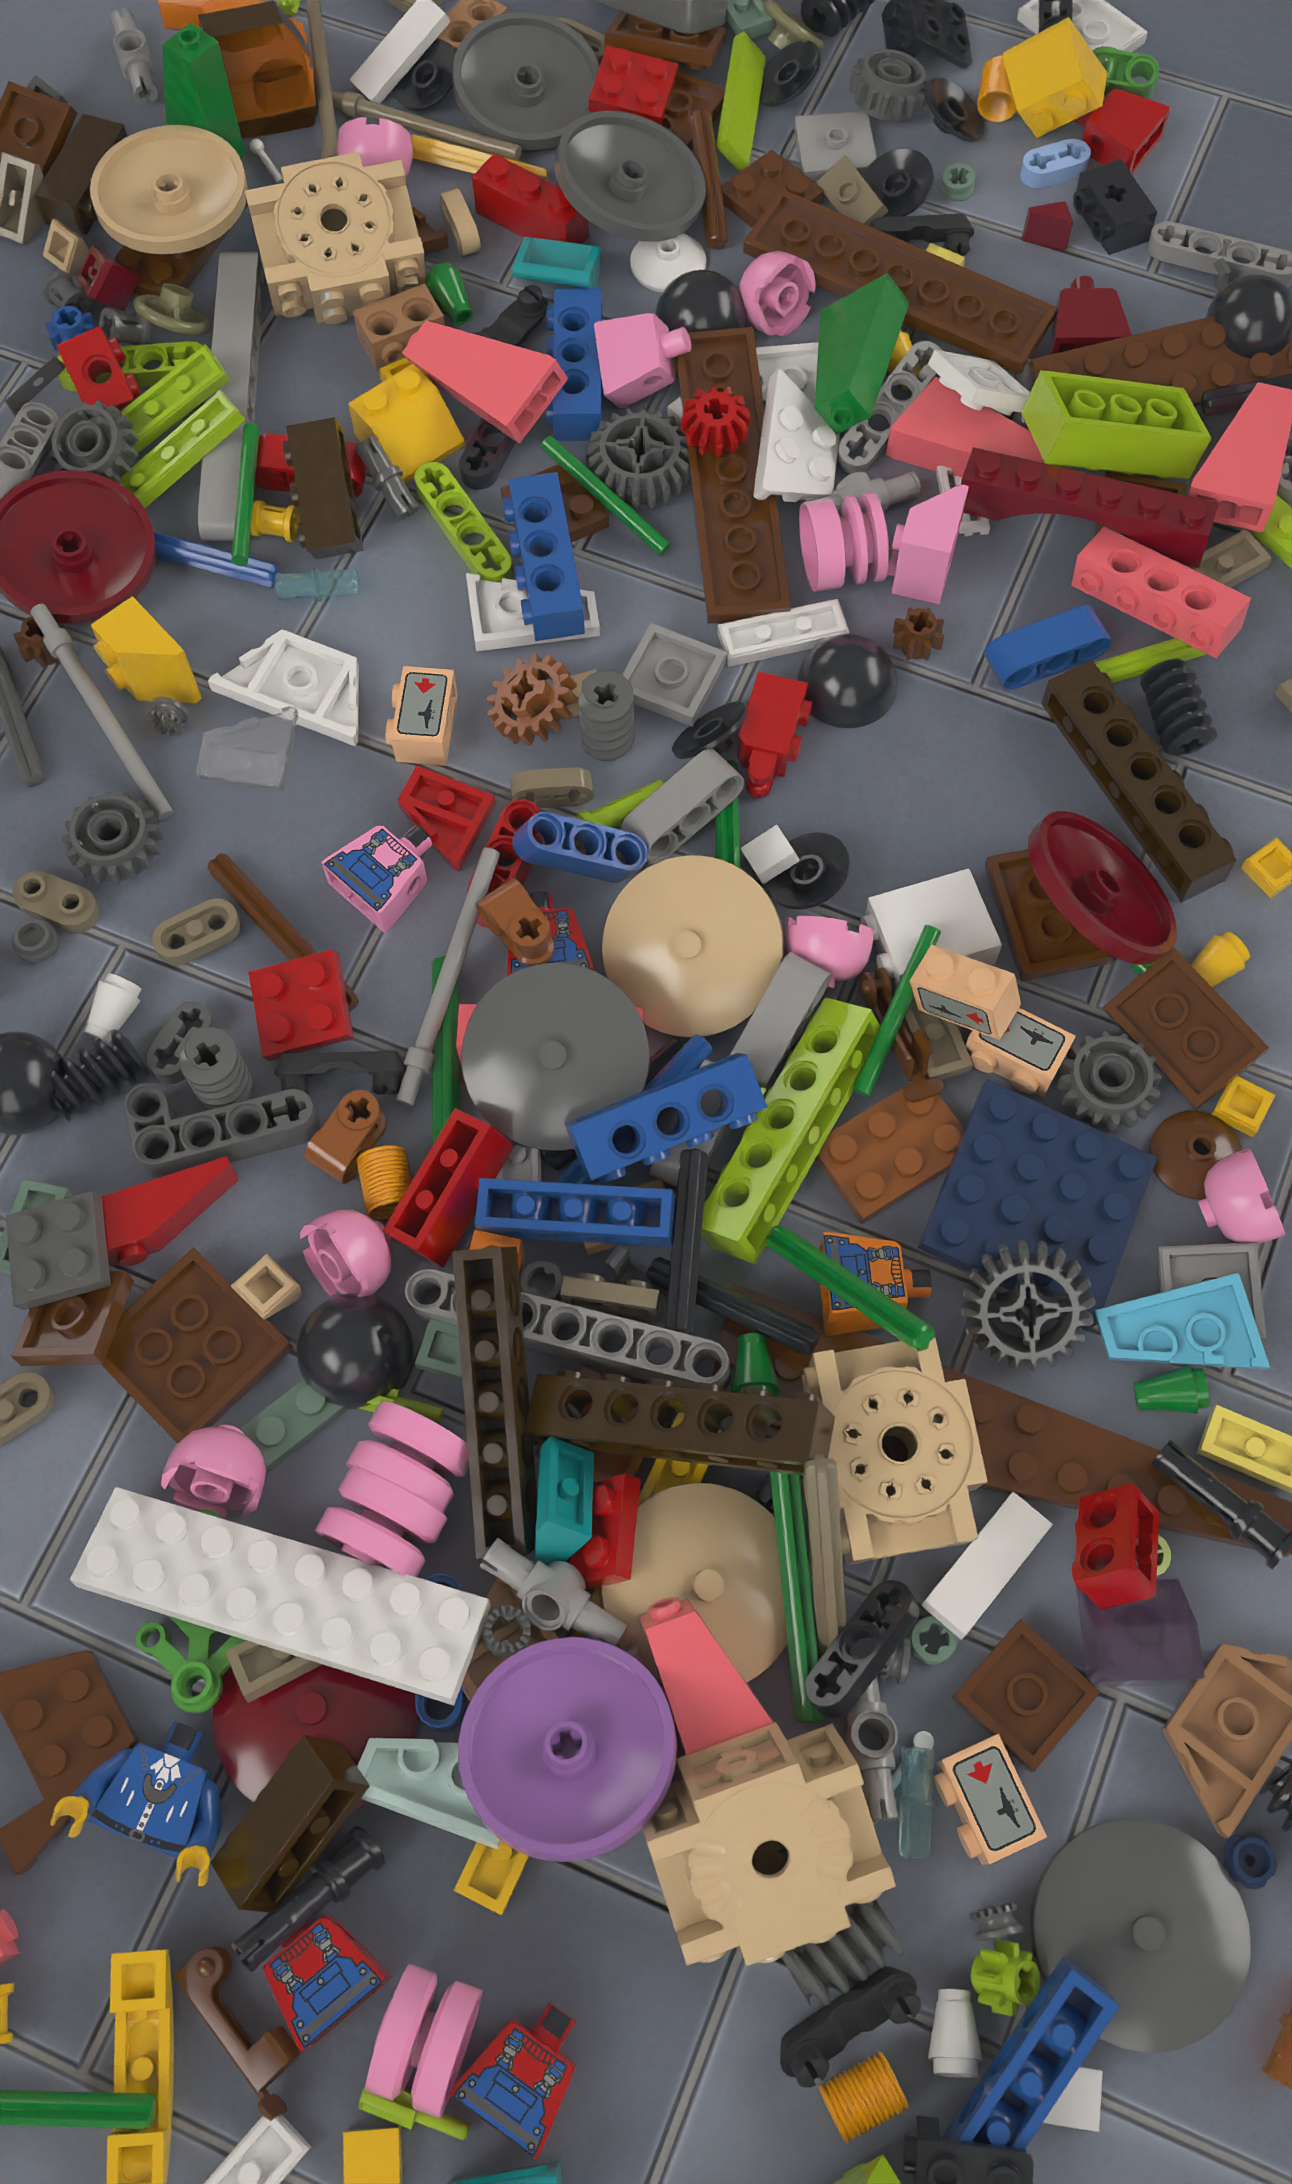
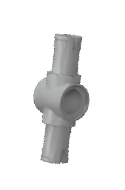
M122 8L124 17H120L117 9L112 12L110 18L116 33L113 44L122 75L127 81L131 82L136 101L146 104L144 95L148 94L151 103L157 99L158 91L152 78L154 64L146 36L137 29L134 15L129 9Z
M855 472L842 479L831 496L817 500H833L840 517L842 502L845 496L853 495L859 501L862 493L874 492L881 503L884 514L891 504L918 498L921 485L915 472L885 481L881 478L870 480L866 473Z
M497 1538L480 1564V1568L495 1575L518 1591L516 1596L523 1600V1613L527 1615L528 1620L534 1626L542 1630L552 1631L562 1626L569 1631L572 1627L589 1639L599 1640L616 1646L629 1625L589 1600L591 1594L585 1591L583 1576L580 1571L569 1563L555 1561L546 1565L538 1561L534 1564Z
M854 1656L852 1658L859 1659V1656ZM843 1663V1666H844L845 1669L848 1671V1673H849L850 1675H853L854 1673H852V1672L847 1668V1666L845 1665V1663ZM876 1676L853 1709L846 1714L848 1729L844 1735V1743L859 1766L864 1785L861 1786L873 1823H878L881 1819L882 1822L899 1819L891 1771L896 1769L893 1749L897 1743L898 1731L895 1722L888 1715L886 1703L880 1700ZM864 1726L876 1729L881 1734L883 1740L882 1749L874 1751L865 1748L859 1740L858 1729Z

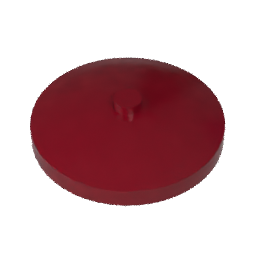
M54 471L32 477L20 483L1 498L0 592L9 602L23 612L31 615L30 611L34 606L45 604L56 623L78 624L100 619L133 596L136 599L147 585L156 561V542L153 526L140 501L119 483L107 477L85 471Z
M1069 811L1052 812L1032 829L1028 839V852L1034 872L1056 908L1084 937L1106 953L1122 961L1137 965H1148L1156 962L1174 946L1177 938V926L1174 913L1165 893L1144 863L1120 839L1096 822Z
M323 1664L250 1703L244 1698L232 1667H230L222 1675V1694L213 1706V1736L220 1761L234 1785L253 1803L259 1792L268 1784L287 1758L289 1751L303 1735L340 1742L353 1762L358 1766L369 1738L417 1739L420 1726V1718L415 1706V1693ZM360 1799L357 1805L351 1811V1813L365 1807L371 1802Z

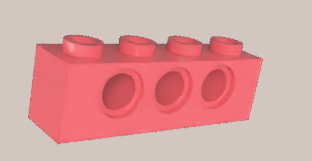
M1103 527L1077 555L1071 586L1174 638L1182 639V642L1214 658H1217L1242 629L1251 601L1250 597L1106 527Z

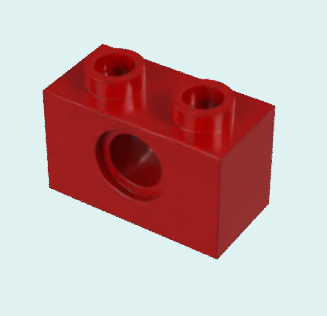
M101 326L56 345L81 401L87 405H94L96 400H99L107 408L112 404L119 411H122L142 395L133 374L125 375L120 365L126 358L116 337L108 339ZM111 372V376L106 382L95 383L100 374Z

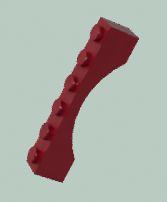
M975 447L972 448L961 480L962 485L969 486L963 513L996 521L1027 514H1060L1083 518L1106 525L1180 564L1200 568L1219 504Z

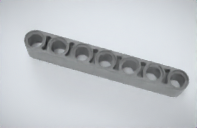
M423 1269L413 1274L406 1283L405 1295L420 1319L429 1323L431 1318L458 1326L454 1275L433 1269ZM428 1290H441V1295L436 1302L430 1305L421 1304V1299ZM520 1292L522 1312L533 1314L531 1322L526 1327H523L525 1349L643 1380L648 1378L665 1379L675 1383L680 1388L692 1389L694 1383L703 1382L717 1385L723 1388L724 1391L731 1381L732 1371L727 1352L720 1344L712 1340ZM571 1323L579 1326V1331L574 1338L567 1341L556 1338L559 1328L563 1325ZM614 1335L626 1338V1343L621 1350L614 1353L602 1350V1345L607 1338ZM667 1347L673 1351L671 1360L666 1364L654 1365L648 1361L651 1352L657 1348ZM714 1359L721 1364L717 1374L709 1378L697 1375L695 1369L701 1361Z

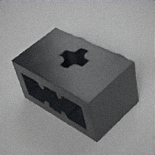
M1118 159L1081 172L1076 192L1073 195L1074 207L1076 212L1085 219L1091 228L1094 239L1101 243L1107 254L1112 255L1149 242L1157 210L1123 161Z

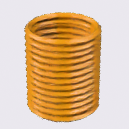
M1002 56L993 57L986 62L982 70L979 89L978 111L985 119L992 122L1006 121L1014 116L1017 111Z
M384 1145L364 1151L356 1159L366 1215L373 1219H390L412 1182L407 1151L400 1146Z
M877 2051V2054L873 2053L871 2057L867 2056L866 2060L862 2059L861 2063L857 2062V2065H852V2068L848 2067L847 2071L843 2070L842 2074L838 2072L837 2076L833 2075L832 2079L828 2078V2081L824 2080L823 2084L819 2083L818 2085L829 2113L846 2144H849L850 2140H856V2136L861 2137V2134L865 2135L866 2131L870 2132L871 2128L875 2129L876 2125L885 2124L886 2120L890 2121V2118H895L896 2114L900 2116V2113L903 2114V2111H908L909 2108L888 2061L880 2051Z

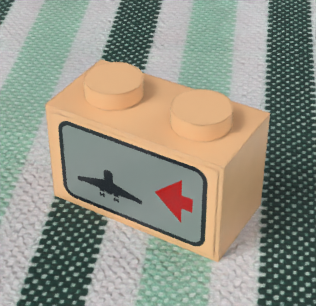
M403 666L400 683L394 682L392 689V707L396 708L394 719L387 720L385 733L386 744L392 745L396 762L447 766L458 696L454 670Z
M935 945L930 946L910 979L918 1010L997 1040L1001 1039L1021 1005L1014 973Z
M1019 1008L1000 1040L972 1030L965 1046L976 1069L985 1073L994 1072L1010 1080L1017 1090L1026 1094L1035 1093L1044 1098L1076 1036Z
M999 1734L935 1763L939 1774L933 1776L934 1783L944 1804L947 1807L954 1804L963 1823V1825L957 1827V1833L966 1853L971 1859L978 1856L981 1865H989L1047 1838Z

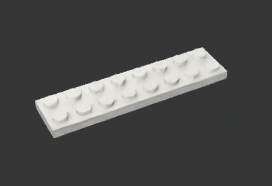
M115 1487L70 1578L76 1587L451 1705L455 1704L491 1608L489 1599L411 1575L406 1574L404 1577L391 1569L374 1564L369 1565L361 1560Z

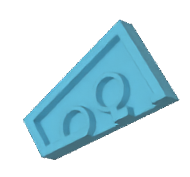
M1239 1273L1105 1307L1094 1312L1108 1360L1262 1370L1270 1368Z

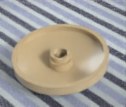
M185 125L153 127L134 133L121 140L101 158L93 172L90 185L92 204L103 229L119 243L134 250L153 254H174L191 251L218 239L235 224L242 214L247 201L245 190H248L244 167L235 149L223 138L210 131Z
M699 855L674 857L643 870L620 892L611 907L604 927L602 941L603 962L607 978L627 995L635 1007H643L644 1024L673 1036L692 1038L698 1034L702 1037H709L729 1031L744 1023L753 1015L783 961V929L777 910L768 894L751 876L740 868L713 857Z
M709 1483L683 1484L671 1487L647 1498L638 1505L631 1580L607 1586L602 1585L598 1591L600 1607L614 1617L629 1624L617 1642L616 1647H621L622 1650L626 1651L625 1645L638 1643L646 1669L653 1675L657 1683L661 1685L639 1616L648 1613L649 1606L659 1600L677 1597L681 1601L688 1598L746 1683L759 1676L779 1657L787 1645L775 1518L767 1509L749 1496L735 1489Z

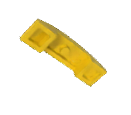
M168 1949L112 1953L110 2013H115L114 2093L153 2094L156 2097V2115L153 2125L145 2129L113 2128V2133L107 2136L106 2184H167L174 2087V2018Z

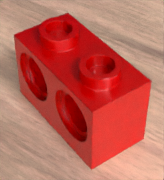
M1134 1483L1079 1498L1078 1520L1075 1522L1077 1539L1075 1561L1071 1568L1072 1577L1077 1588L1084 1592L1100 1610L1156 1597L1159 1511Z

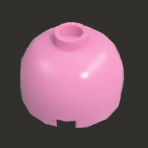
M361 117L347 121L339 128L338 156L359 152L362 167L402 159L405 178L407 177L411 167L413 147L411 145L412 137L410 132L403 126L383 118H379V125L366 124L367 117Z
M782 251L765 253L754 259L744 271L739 284V291L749 324L770 336L775 334L780 337L788 336L796 330L807 317L811 308L806 302L809 297V291L815 293L814 271L807 261Z
M797 916L795 921L791 917H786L783 935L784 953L787 956L790 952H793L831 973L832 976L827 989H834L835 981L851 980L863 971L870 958L875 932L874 929L860 924L859 933L848 931L847 921L840 919Z
M1250 1148L1226 1156L1208 1171L1204 1181L1206 1198L1198 1201L1208 1228L1218 1225L1224 1236L1236 1243L1257 1242L1258 1244L1286 1235L1277 1209L1269 1195L1266 1182Z
M353 1209L336 1210L321 1215L304 1225L300 1232V1239L308 1235L310 1247L303 1250L305 1260L314 1277L330 1296L336 1294L337 1290L341 1294L360 1293L357 1295L358 1297L374 1295L383 1286L391 1272L392 1253L389 1246L391 1245V1237L382 1232L385 1226L381 1222L373 1221L370 1217Z
M219 1425L217 1427L211 1426L195 1430L175 1445L164 1468L161 1486L165 1491L169 1484L175 1490L173 1500L185 1508L194 1511L211 1510L224 1519L227 1516L225 1509H242L240 1518L246 1517L257 1510L266 1475L264 1457L255 1443L234 1426Z

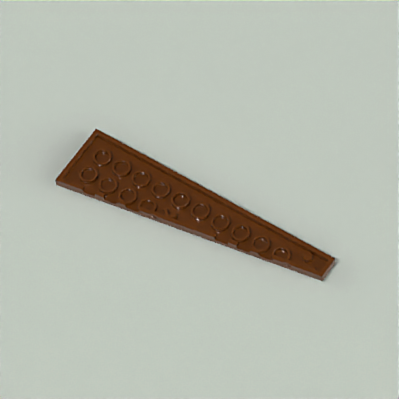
M732 1284L731 1290L815 1328L820 1338L813 1353L833 1350L836 1353L887 1344L859 1332L825 1336L823 1318L737 1284ZM727 1318L724 1320L719 1344L727 1352L732 1372L731 1381L723 1392H731L738 1351V1337L747 1333H757ZM767 1338V1348L780 1387V1392L776 1397L788 1398L790 1392H804L801 1375H804V1368H808L812 1354L803 1355ZM716 1360L712 1376L717 1374L721 1368V1364ZM941 1365L945 1382L966 1379L988 1481L979 1488L1009 1495L1015 1492L1022 1498L1079 1510L1080 1497L1134 1483L1159 1511L1160 1529L1253 1549L1242 1539L1235 1541L1230 1537L1231 1533L1227 1531L1228 1525L1177 1486L1170 1478L1150 1465L1160 1450ZM782 1420L776 1421L768 1427L766 1439L775 1436L779 1432ZM894 1436L882 1438V1449L889 1459L896 1462L907 1461L908 1450L901 1439ZM1209 1470L1248 1502L1252 1499L1255 1502H1261L1264 1505L1263 1511L1288 1531L1292 1530V1502ZM1292 1547L1284 1555V1557L1292 1555Z

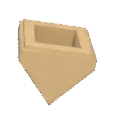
M52 219L43 256L69 275H73L81 269L90 250L80 236L57 219Z

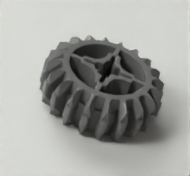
M643 407L640 413H632L627 408L625 416L621 417L616 413H612L610 422L600 421L598 431L591 432L589 445H587L586 450L587 468L624 502L632 504L635 511L638 510L640 505L647 504L653 511L657 501L668 506L671 496L680 497L683 486L689 485L690 470L686 437L681 430V426H677L674 416L663 419L661 410L652 415L647 413L645 407Z
M1020 1239L1017 1243V1253L1010 1254L1006 1244H1001L998 1247L1001 1259L996 1261L991 1255L984 1254L982 1262L987 1269L986 1272L978 1268H971L969 1272L970 1279L977 1285L969 1284L963 1286V1297L970 1301L961 1305L962 1316L971 1318L965 1324L968 1335H978L975 1340L978 1350L982 1351L991 1347L990 1357L995 1363L1002 1360L1007 1354L1009 1367L1013 1370L1017 1369L1020 1365L1021 1359H1027L1029 1369L1035 1372L1038 1368L1037 1359L1045 1357L1047 1364L1055 1367L1057 1361L1054 1353L1060 1350L1067 1357H1072L1074 1354L1069 1342L1070 1340L1085 1343L1086 1334L1079 1326L1093 1325L1094 1318L1086 1310L1095 1306V1298L1093 1294L1086 1292L1091 1287L1088 1276H1077L1081 1270L1079 1262L1071 1260L1064 1263L1066 1253L1062 1248H1057L1047 1257L1048 1247L1046 1242L1039 1241L1035 1246L1034 1252H1029L1026 1240ZM1033 1272L1045 1274L1055 1279L1064 1287L1067 1293H1055L1053 1289H1042L1036 1286L1033 1280ZM1016 1274V1283L1012 1289L1004 1293H997L996 1298L990 1299L994 1290L1001 1282ZM1026 1287H1028L1031 1299L1034 1300V1303L1031 1305V1311H1029V1323H1027L1025 1313L1021 1310L1024 1306V1299H1026ZM1060 1312H1064L1059 1322L1052 1329L1039 1335L1040 1327L1045 1321L1060 1317ZM1000 1317L1001 1322L1007 1321L1018 1324L1021 1327L1023 1337H1016L1003 1332L990 1318Z

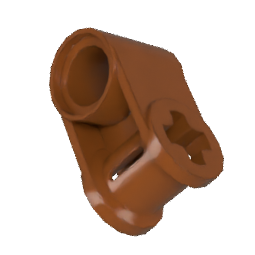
M511 878L475 903L486 925L496 936L500 937L520 963L530 967L547 963L554 954V941L550 935V923L517 879Z
M355 1090L347 1093L325 1124L311 1138L305 1150V1161L344 1185L353 1180L359 1172L356 1159L364 1151L373 1148L386 1130L387 1120L380 1109L377 1099L371 1093L364 1090ZM368 1114H370V1117H369L367 1120H365L364 1118H360V1117H359V1118L355 1121V1118H356L358 1115H360L361 1117H366V1116H368Z

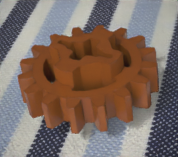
M536 653L531 655L529 663L526 664L520 657L517 658L516 668L512 671L504 667L502 669L505 676L504 680L493 681L492 683L497 693L487 696V701L493 707L487 711V715L494 722L493 726L504 737L507 736L512 743L517 744L522 739L528 746L532 745L537 735L544 742L547 741L548 730L551 728L560 732L562 730L559 723L562 717L571 718L573 715L567 706L576 703L578 700L572 692L577 687V684L570 676L571 673L560 661L556 662L551 655L547 654L541 660ZM547 679L552 680L553 685H549ZM511 713L517 716V720L512 719Z

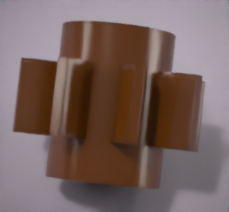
M911 607L908 608L905 620L896 618L894 621L893 633L895 637L893 648H901L907 660L922 658L926 661L929 660L931 648L936 650L942 649L944 620H936L930 608L914 610Z
M33 616L27 619L24 618L22 620L21 632L14 633V638L24 661L27 663L35 659L41 668L60 661L59 658L52 657L43 642L45 636ZM57 623L59 628L65 629L63 623Z

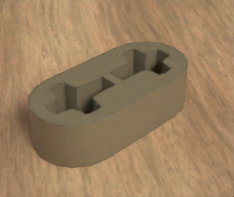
M580 767L526 770L516 773L511 778L512 801L519 799L529 800L535 803L538 808L583 805L593 799L594 795L592 774L587 769Z

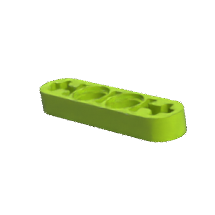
M194 341L120 346L126 358L120 364L123 365L122 369L125 375L133 374L139 387L153 386L203 345ZM59 355L57 358L64 364L61 355ZM151 360L162 362L160 367L153 370L143 368L145 363ZM170 361L174 362V366H171ZM65 366L64 370L57 376L59 382L64 389L77 392ZM104 372L100 374L95 383L106 382L110 378L111 373Z
M429 462L421 465L415 472L414 477L418 497L471 572L480 575L481 580L501 583L502 578L512 579L513 568L509 552L444 464L438 462ZM433 480L436 484L440 483L442 493L438 495L435 486L431 482L427 483L428 481ZM451 505H458L464 509L463 513L456 517L446 516L442 512ZM471 533H478L484 537V540L477 545H468L463 542L464 537ZM489 555V560L495 568L501 567V569L495 571L493 568H487L485 557Z

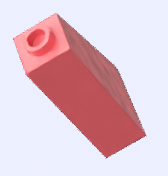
M425 321L421 328L410 337L406 348L402 352L410 364L414 363L433 384L519 444L568 380L556 359L550 355L430 321Z
M937 377L929 383L890 427L886 455L892 459L935 472L937 466H944L954 469L953 474L948 476L953 477L955 475L961 478L973 447L1044 463L1029 430L989 407L983 406L982 410H975L964 405L960 401L961 395L956 390L941 384Z
M1258 382L1193 479L1187 496L1219 503L1213 522L1263 532L1274 507L1292 424L1291 389Z
M677 1597L659 1600L649 1606L648 1613L639 1616L684 1755L774 1723L688 1598L681 1601Z

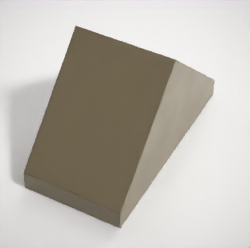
M2 152L0 163V235L19 243L27 244L44 222L35 197V193L44 180V176L39 164L6 152Z

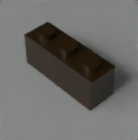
M86 114L81 116L35 193L45 224L51 226L52 219H57L73 232L87 235L94 221L98 220L90 195L92 175L106 152L115 144L128 137L124 124Z
M335 417L286 426L288 440L283 441V451L288 466H293L295 481L290 482V493L294 506L300 507L302 522L297 523V534L301 547L306 548L316 559L364 551L343 427Z
M303 1735L289 1751L287 1758L268 1784L259 1792L255 1802L236 1828L228 1835L225 1843L210 1862L238 1910L269 1913L290 1895L370 1787V1784L340 1742Z

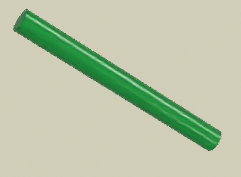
M247 423L243 427L231 557L232 563L237 566L247 565L249 558L260 432L259 427L253 423Z
M550 435L543 441L540 448L659 556H662L669 549L671 543L554 437Z
M924 925L854 1085L853 1091L859 1095L870 1097L914 996L910 979L930 946H936L941 931L936 927Z

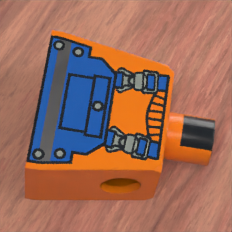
M823 1232L818 1247L820 1251L905 1309L908 1304V1298L930 1297L932 1288L930 1270L904 1269L901 1246L897 1242ZM819 1283L825 1336L882 1328Z

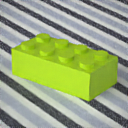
M1040 370L1021 412L1044 463L1058 467L1073 466L1086 468L1091 471L1109 470L1122 472L1127 475H1154L1163 479H1190L1212 439L1185 388Z

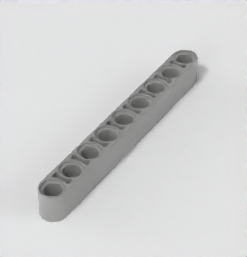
M260 251L221 252L219 256L211 351L231 380L207 398V401L221 390L246 420L202 458L198 526L203 542L233 541L243 427L247 423L254 424L264 293V268Z

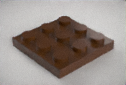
M194 1247L122 1313L104 1364L102 1365L177 1444L192 1431L213 1426L294 1348L267 1319L263 1320L231 1288L232 1284Z

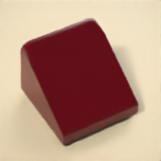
M1061 201L1029 207L1022 235L1023 241L1057 250H1066L1073 226V219L1066 202Z

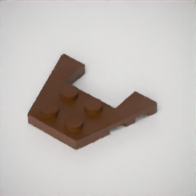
M90 1650L0 1672V1711L44 1797L41 1803L0 1828V1843L16 1875H22L29 1871L37 1862L39 1854L70 1823L69 1819L72 1816L64 1815L57 1819L55 1825L51 1826L50 1821L56 1804L62 1798L71 1796L95 1768L120 1750L126 1748L133 1749L139 1743V1739L95 1654Z

